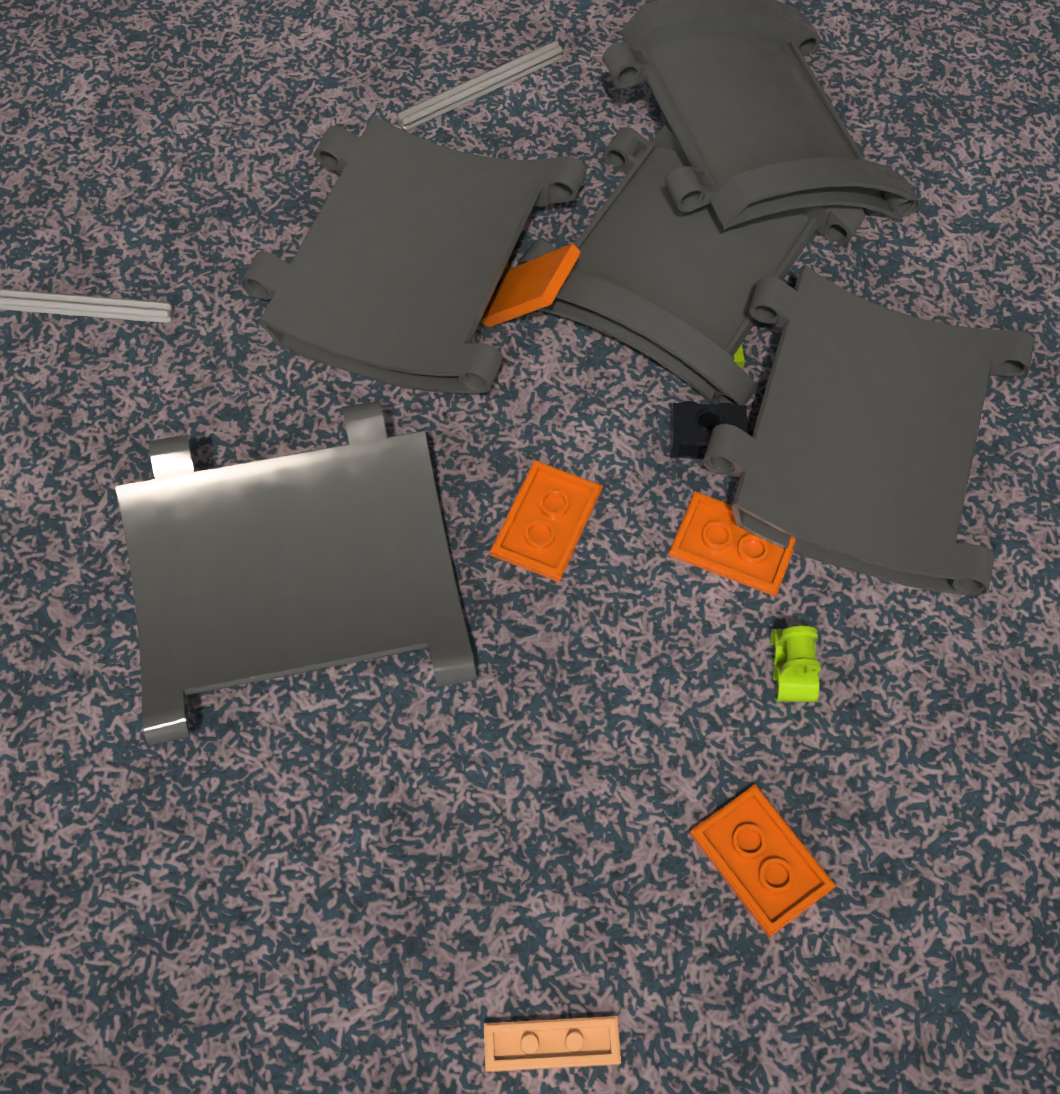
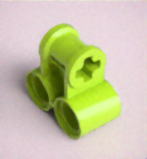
M793 626L786 629H772L770 645L775 647V658H772V663L774 664L773 680L777 681L778 697H775L776 702L818 701V673L821 671V663L816 660L818 630L815 627Z

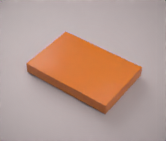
M571 243L508 270L490 300L480 322L485 326L493 327L551 305L579 258L581 251Z
M534 460L490 550V556L561 582L600 497L603 486Z
M695 491L668 556L776 597L794 551L792 548L796 538L791 536L789 546L783 549L757 537L736 525L732 505Z
M756 784L700 823L689 833L768 938L836 887L831 878Z

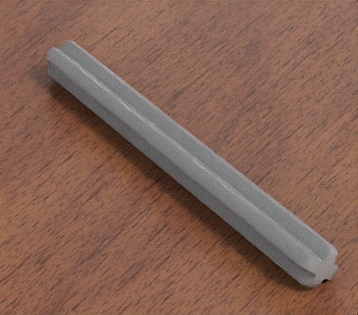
M556 41L546 44L397 114L398 124L404 131H408L562 59L563 49Z
M0 289V309L161 323H170L174 315V309L170 302Z

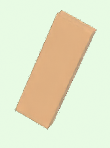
M617 1016L484 1023L486 1072L621 1064Z

